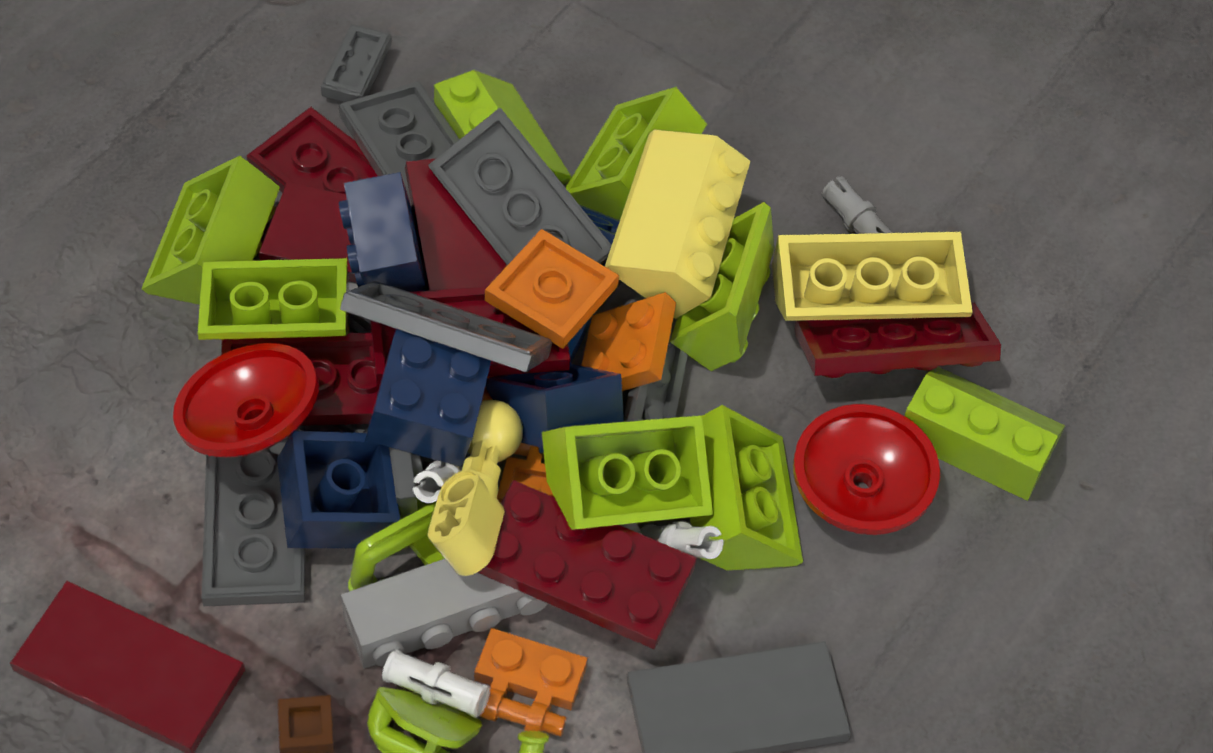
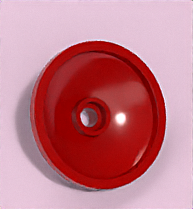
M261 343L231 350L205 364L185 383L176 398L173 409V420L176 430L188 447L208 456L241 457L266 450L292 434L309 415L319 391V379L310 359L303 352L288 345Z
M851 404L840 406L821 414L803 431L798 440L793 459L795 483L807 505L828 523L857 534H887L913 524L931 506L940 481L938 456L933 444L924 431L904 415L877 405ZM862 482L869 488H860L854 483Z

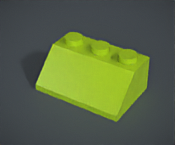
M476 70L434 84V103L459 139L464 137L497 109L501 108L563 185L569 183L572 176L513 84Z
M677 87L618 104L614 107L573 174L566 189L579 205L620 220L649 133L653 130L702 134L707 123Z
M240 155L185 182L141 289L150 295L200 305L203 262L252 261L262 247L260 239L265 226L275 213L276 207L274 202L280 186Z
M765 202L734 218L711 298L678 317L670 339V343L710 371L730 362L738 361L748 347L747 336L751 323L759 311L758 300L763 285L770 276L769 265L775 249L771 207Z
M347 258L203 262L198 339L347 336L350 332V313L340 310L344 293L350 290Z
M940 367L931 370L925 375L904 415L924 431L933 444L938 459L1026 501L1029 500L1065 428V425Z
M724 405L702 415L713 515L690 517V521L693 527H716L722 535L709 537V539H723V548L721 553L714 559H700L727 571L791 567L803 563L783 437Z
M702 415L571 426L542 432L547 483L571 530L713 515Z

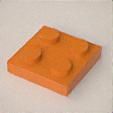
M541 229L485 289V301L541 336L551 339V342L563 349L618 287L619 275Z
M664 292L592 315L581 366L620 373L622 391L660 381L662 379L676 302Z

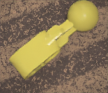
M498 400L481 401L473 439L468 449L470 457L465 459L462 471L452 475L441 487L428 530L429 540L456 573L462 576L477 573L493 557L504 516V508L497 499L499 490L497 484L501 472L497 462L512 456L522 441L523 426L519 415L511 406Z

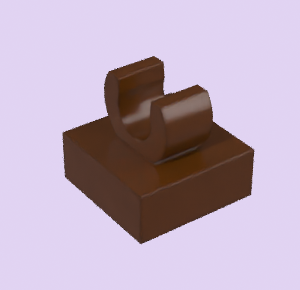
M331 695L278 699L280 753L334 752Z

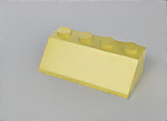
M653 130L650 132L605 267L618 274L619 280L645 298L666 292L676 302L675 319L710 299L751 161L715 135Z
M961 232L778 235L772 260L775 302L785 321L971 317L973 313Z

